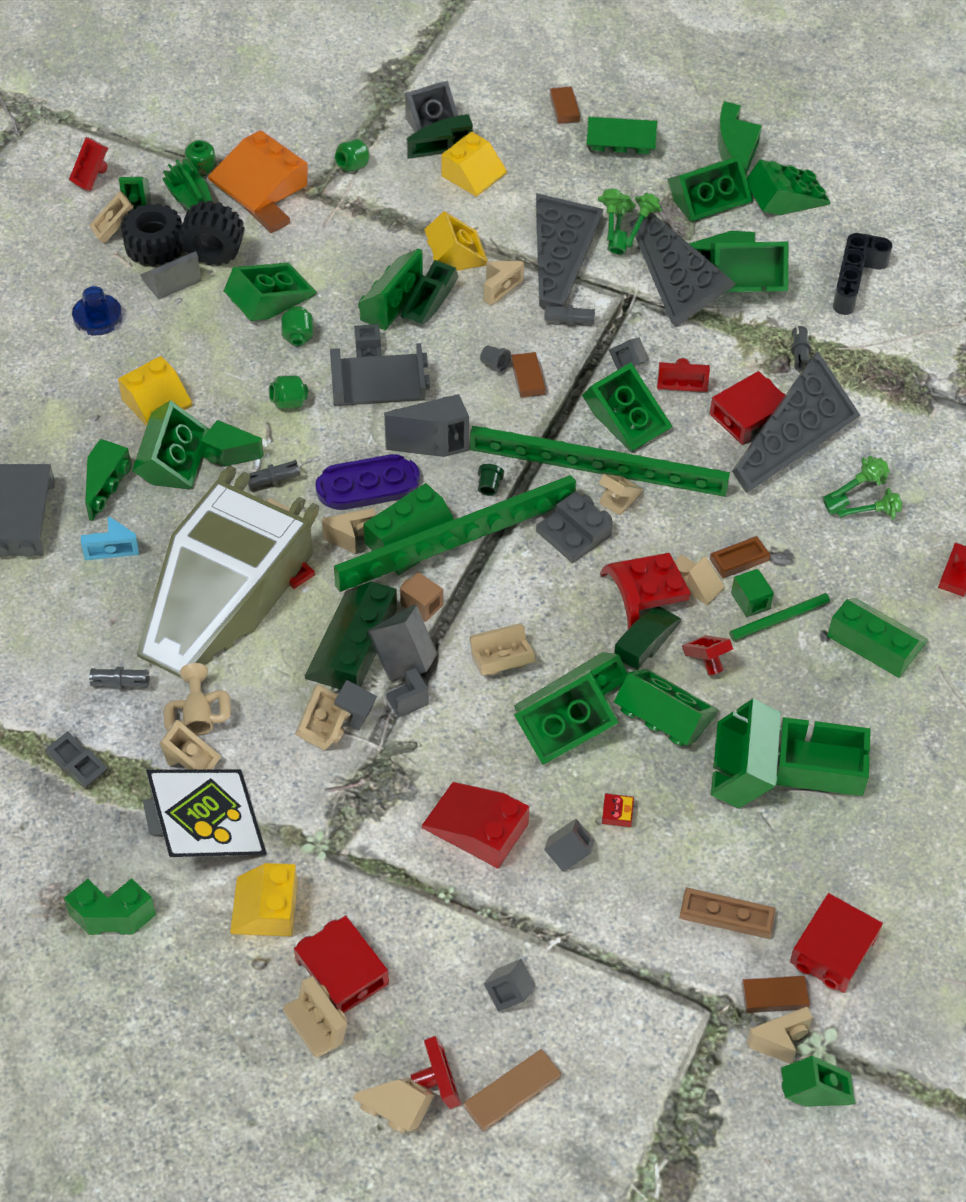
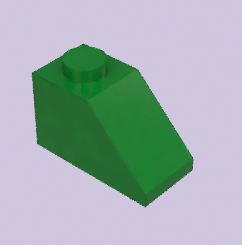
M119 177L120 191L129 200L133 210L137 206L150 204L151 194L147 178Z
M216 420L200 440L203 458L224 467L258 460L264 456L262 438L219 420Z
M813 1055L781 1067L782 1090L785 1099L804 1107L855 1104L850 1072Z

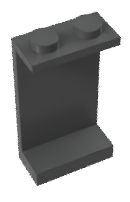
M416 343V354L341 358L340 348L330 349L334 406L425 400V390H430L429 375H424V368H428L427 353H422L421 343Z
M0 464V557L44 555L40 539L48 489H54L55 484L51 464Z

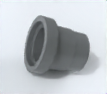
M487 345L481 352L480 361L492 367L495 372L503 373L510 365L511 352L506 348L499 349Z

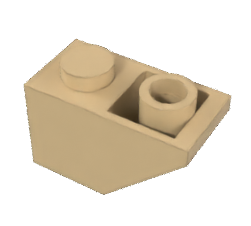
M407 1077L356 1092L353 1099L361 1103L360 1108L366 1113L373 1116L380 1114L389 1120L387 1124L391 1128L405 1133V1131L409 1132L418 1129L435 1093Z

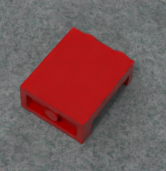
M757 371L713 396L709 415L743 446L750 442L752 431L767 422L786 394L781 392L769 378H766L761 372Z
M827 893L793 948L790 963L800 972L811 974L818 978L828 988L845 993L868 950L875 944L883 922Z
M346 915L339 920H331L323 927V930L313 936L304 937L294 947L296 963L299 966L303 965L310 976H313L319 985H323L326 988L331 1003L336 1010L340 1009L343 1014L389 985L388 969Z

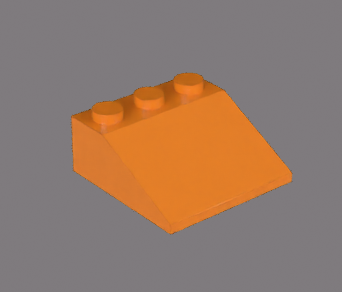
M259 130L244 138L211 172L208 180L255 214L268 204L276 203L306 187L308 163L268 134Z

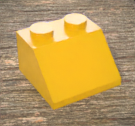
M472 131L441 154V176L476 197L506 174V168L490 142Z
M443 211L424 229L428 239L427 243L433 253V260L453 266L457 271L485 266L488 262L477 230L449 213Z
M162 356L118 378L121 399L146 426L151 412L170 400L183 410L192 407V402L176 371Z
M264 863L237 876L230 929L231 934L292 937L298 886L296 864Z

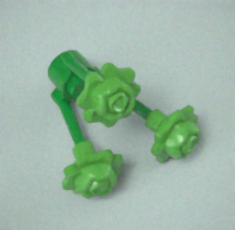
M605 189L603 195L598 197V202H603L607 206V214H609L607 241H609L607 250L609 252L622 255L626 253L627 247H632L633 240L644 218L646 219L649 213L662 211L659 205V198L647 192L643 196L635 197L641 209L638 213L639 218L630 236L627 237V233L620 230L622 218H624L625 213H632L636 204L632 202V198L629 195L620 193V190ZM614 214H615V216L617 217L615 230H614Z
M869 456L868 460L864 457L861 458V472L855 475L856 478L838 490L822 497L828 513L831 516L837 513L839 518L849 514L875 510L876 512L884 511L887 515H890L891 520H894L896 513L902 511L900 495L892 493L890 488L885 490L882 500L874 501V504L846 509V506L850 503L845 493L865 481H875L878 486L886 484L890 469L887 462L881 457L877 459L876 457Z

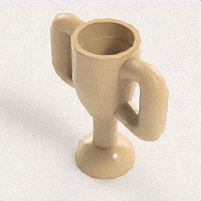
M201 663L184 665L180 669V675L189 684L190 694L186 700H174L165 705L163 710L164 727L167 731L175 722V709L179 708L183 709V720L181 723L195 735H205L212 731L213 723H222L230 718L232 713L230 696L227 691L217 690L204 695L201 692V682L206 679L208 668ZM216 699H219V715L212 714L210 703Z

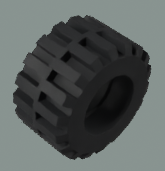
M201 201L197 205L193 204L185 215L179 233V242L183 245L182 249L184 252L190 254L196 251L199 263L204 262L206 265L212 266V264H215L216 266H222V263H230L238 254L245 232L244 222L239 218L237 212H233L229 206H223V203H213V201L204 203Z
M150 203L146 204V206H137L135 210L132 209L128 212L129 215L123 217L121 230L127 256L131 257L135 263L139 262L140 265L144 266L146 264H149V266L160 264L161 266L165 262L173 261L174 257L181 255L183 245L179 242V233L182 221L175 209L171 210V207L167 205L162 206V204L158 203L151 205Z

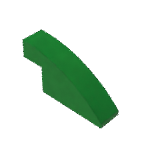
M724 101L720 112L717 137L721 160L740 156L747 177L760 142L762 125L739 120L741 105Z

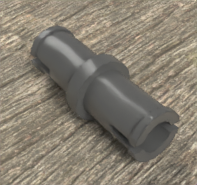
M545 305L544 321L566 322L567 325L572 323L594 324L595 309L573 308V305H568L567 307Z
M798 326L799 334H797L796 327L792 330L793 344L791 345V352L794 355L795 369L802 372L804 369L803 364L805 363L806 366L810 360L811 344L808 342V329L804 326Z
M296 459L277 466L270 464L267 465L268 468L249 473L248 487L249 490L271 483L274 486L278 484V481L301 476Z
M117 666L115 669L91 668L89 680H93L90 681V686L92 687L115 686L116 689H123L124 686L148 688L150 676H147L149 675L148 669L128 670Z

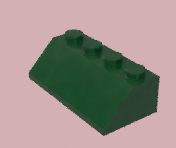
M370 581L346 590L306 671L305 679L337 689H342L346 680L361 687L377 654L368 630L395 615L397 610V589Z

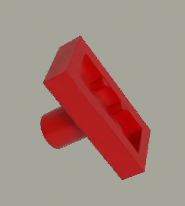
M85 137L69 181L85 190L91 191L98 173L104 174L107 171L108 165L104 158L108 147L92 138Z
M680 358L676 363L659 362L657 389L708 392L710 365L690 364V361L686 358Z
M955 543L938 588L963 597L966 593V546Z
M708 635L682 645L685 656L703 660L707 675H715L722 672L724 669L719 656L734 650L730 639Z
M436 1036L424 1040L431 1067L411 1074V1079L427 1089L438 1086L441 1099L449 1109L462 1105L444 1046Z

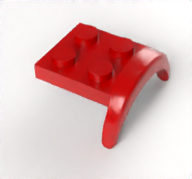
M670 552L605 565L600 572L601 577L609 574L619 588L626 610L628 629L639 619V610L689 601L691 595Z

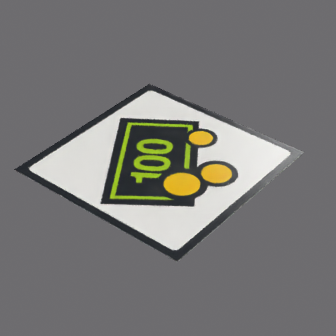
M241 769L146 770L169 858L267 855Z

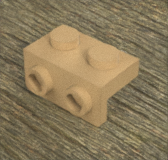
M522 623L470 636L472 660L481 675H494L502 670L522 668L527 664L536 662L535 652L526 640L525 627Z
M317 684L313 688L294 735L326 750L332 743L337 744L344 732V728L341 727L343 720H347L350 713L334 705L338 694Z
M313 976L301 982L299 998L284 1005L283 1012L313 1056L318 1058L343 1044L347 1020L340 1009L336 1010L331 1003L329 993L323 985H319Z

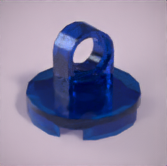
M97 286L88 287L83 291L82 299L77 301L72 309L73 323L79 331L81 328L91 336L110 333L115 330L114 326L118 322H122L121 305L114 297L106 295L102 288Z

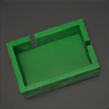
M789 241L711 243V263L716 265L721 272L736 284L726 292L788 291Z
M752 698L737 708V713L733 711L717 722L713 768L718 771L712 774L711 796L739 809L776 787L778 779L779 734L781 732L780 711Z
M782 718L781 732L779 734L778 779L776 785L857 796L864 795L869 779L871 728L815 721L809 742L805 741L809 720Z

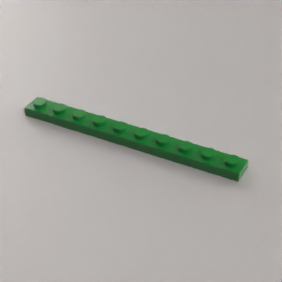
M472 425L470 432V450L597 474L623 476L630 480L726 497L730 472L718 469L704 468Z
M571 475L334 565L335 586L339 592L345 591L553 510L558 503L576 492V480Z

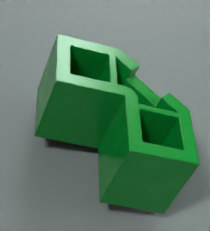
M132 878L109 897L104 895L89 879H86L64 897L69 916L88 935H101V932H120V935H133L156 915L152 897Z

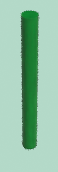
M823 593L731 630L729 632L730 637L733 641H736L830 603V598L827 593Z

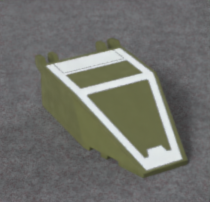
M231 465L226 467L220 473L217 481L171 535L137 651V657L181 678L180 669L184 665L189 663L206 665L213 660L212 656L222 649L228 650L234 645L233 642L244 634L248 636L254 632L289 587L291 577L294 578L301 570L302 563H307L313 554L311 526L318 516L319 505L311 504L302 518L298 515L304 508V498L298 497L292 503L290 510L287 511L243 491L250 480V474L242 472L238 476L234 486L230 485L231 481L235 478L237 469Z

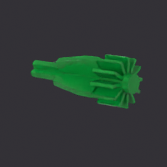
M177 159L175 160V166L168 164L171 170L163 171L166 177L162 178L172 196L180 204L190 210L193 204L197 205L201 201L204 203L212 201L207 183L200 176L199 171L191 161L188 163L186 159H183L182 164H180Z

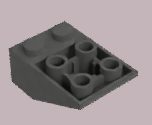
M459 394L384 412L386 450L440 457L469 451V415Z

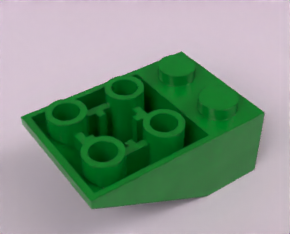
M760 159L747 177L749 189L763 212L785 215L826 206L831 203L826 195V190L816 179V174L809 169L802 170L792 165L786 166L775 161L769 162Z

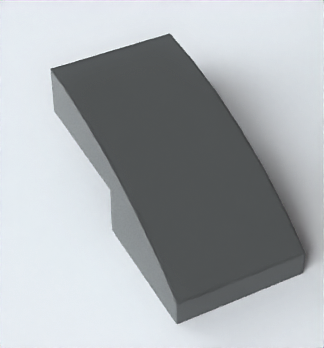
M379 324L354 326L357 357L382 356Z
M68 731L45 749V753L84 788L88 787L108 770L89 748L85 749Z

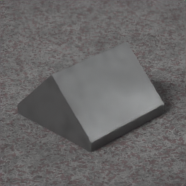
M448 80L405 93V119L414 132L440 120L458 116Z
M195 251L147 271L140 276L159 300L201 281L198 255Z
M415 604L368 630L378 657L390 681L404 678L405 672L416 668L419 674L427 672L437 655L418 607Z

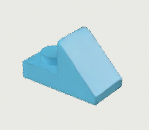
M108 517V533L81 535V546L85 560L139 555L136 534L111 517Z

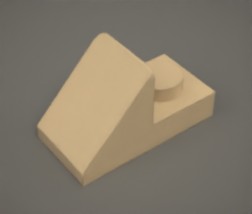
M119 191L89 225L98 240L106 243L121 226L123 217L129 215L128 212L133 209V206L124 193Z
M488 261L486 263L487 280L484 283V302L491 306L524 281V263L522 261Z
M603 474L599 484L606 489L599 503L620 515L642 493L643 488L623 476Z
M374 508L321 518L324 540L351 553H356L355 537L364 536V523L376 516Z
M681 554L674 561L691 595L705 605H708L724 589L723 583L707 557L704 556L696 564Z
M179 720L172 724L160 741V746L169 766L180 763L186 769H213L221 758L216 751Z
M804 1007L751 1028L746 1043L753 1050L791 1064L796 1055V1049L792 1041L798 1040L808 1033L813 1016L808 1007Z

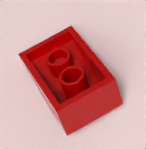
M452 782L422 824V829L499 869L529 825L530 806L503 792Z

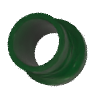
M495 464L480 465L478 468V491L486 496L496 495L500 481L504 477V470Z

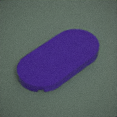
M397 454L335 464L324 469L320 477H317L315 482L316 495L322 504L336 510H347L396 501L418 488L420 472L415 462L411 459L408 461L404 459V456Z

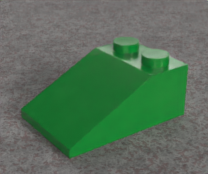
M289 262L233 267L223 290L250 321L271 319L316 294V290Z
M632 363L591 385L582 395L595 417L630 452L673 427Z
M591 669L567 681L514 714L542 765L619 723L617 714Z

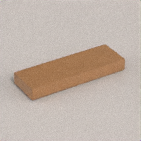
M686 887L679 919L770 939L776 908Z
M540 1049L463 1103V1107L481 1131L484 1132L561 1078V1072L545 1052Z

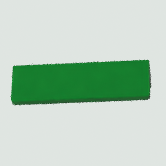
M602 652L514 705L516 711H520L589 669L592 670L603 692L606 694L624 682L627 671L619 654Z

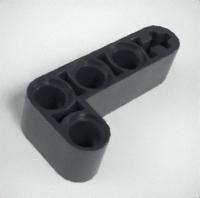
M852 233L848 236L833 301L835 312L841 315H848L854 311L863 267L882 270L888 266L893 244L889 239L863 233Z

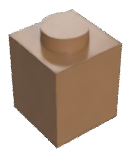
M417 572L411 579L405 580L400 587L401 606L408 608L414 604L417 605L423 621L426 622L443 606V588Z

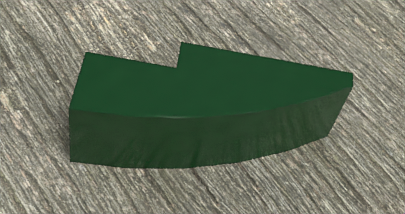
M469 114L440 120L407 137V158L412 159L443 154L471 131L473 132V124Z
M434 260L426 276L422 275L400 317L423 326L436 313L459 278L456 268Z
M660 606L652 608L639 618L615 644L614 654H619L623 663L638 670L648 657L652 658L679 625L681 618Z

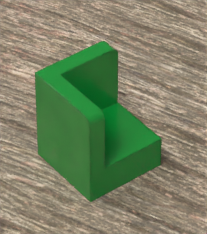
M759 569L735 576L731 590L732 596L746 618L771 609L774 592Z

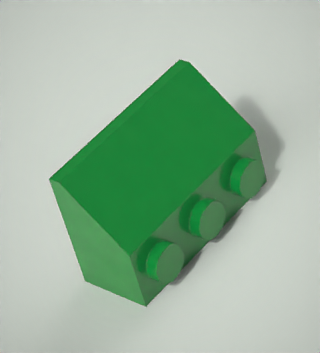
M588 116L586 146L591 147V151L604 152V148H614L613 152L627 153V149H635L636 154H650V150L655 151L657 121Z
M740 156L667 178L675 204L690 222L753 201Z
M418 248L402 255L386 268L382 277L376 280L370 291L359 300L358 308L360 309L361 321L370 325L379 324L380 329L387 330L404 309L420 277L423 275V250Z
M171 400L151 412L132 471L151 485L191 489L202 457L200 440L208 432L209 428Z
M425 483L364 523V541L374 551L452 521L454 518L444 499ZM417 563L411 564L394 572L398 576H400L401 574L415 566Z
M857 598L845 600L832 616L827 637L898 678L901 677L928 641L926 637Z
M647 668L628 672L614 700V703L621 707V712L630 717L637 716L643 719L645 726L657 732L660 730L669 735V740L680 746L696 742L719 711L714 706Z

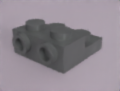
M576 491L556 505V512L536 525V532L571 563H574L611 537L613 522L611 515L607 511L602 510L600 512L594 507V502L588 495L581 496Z

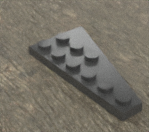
M536 193L539 306L565 307L602 220L604 209Z
M649 213L648 217L644 218L635 238L669 319L677 327L736 284L655 214ZM639 216L629 223L632 230Z
M819 351L809 360L733 468V474L746 493L861 416Z

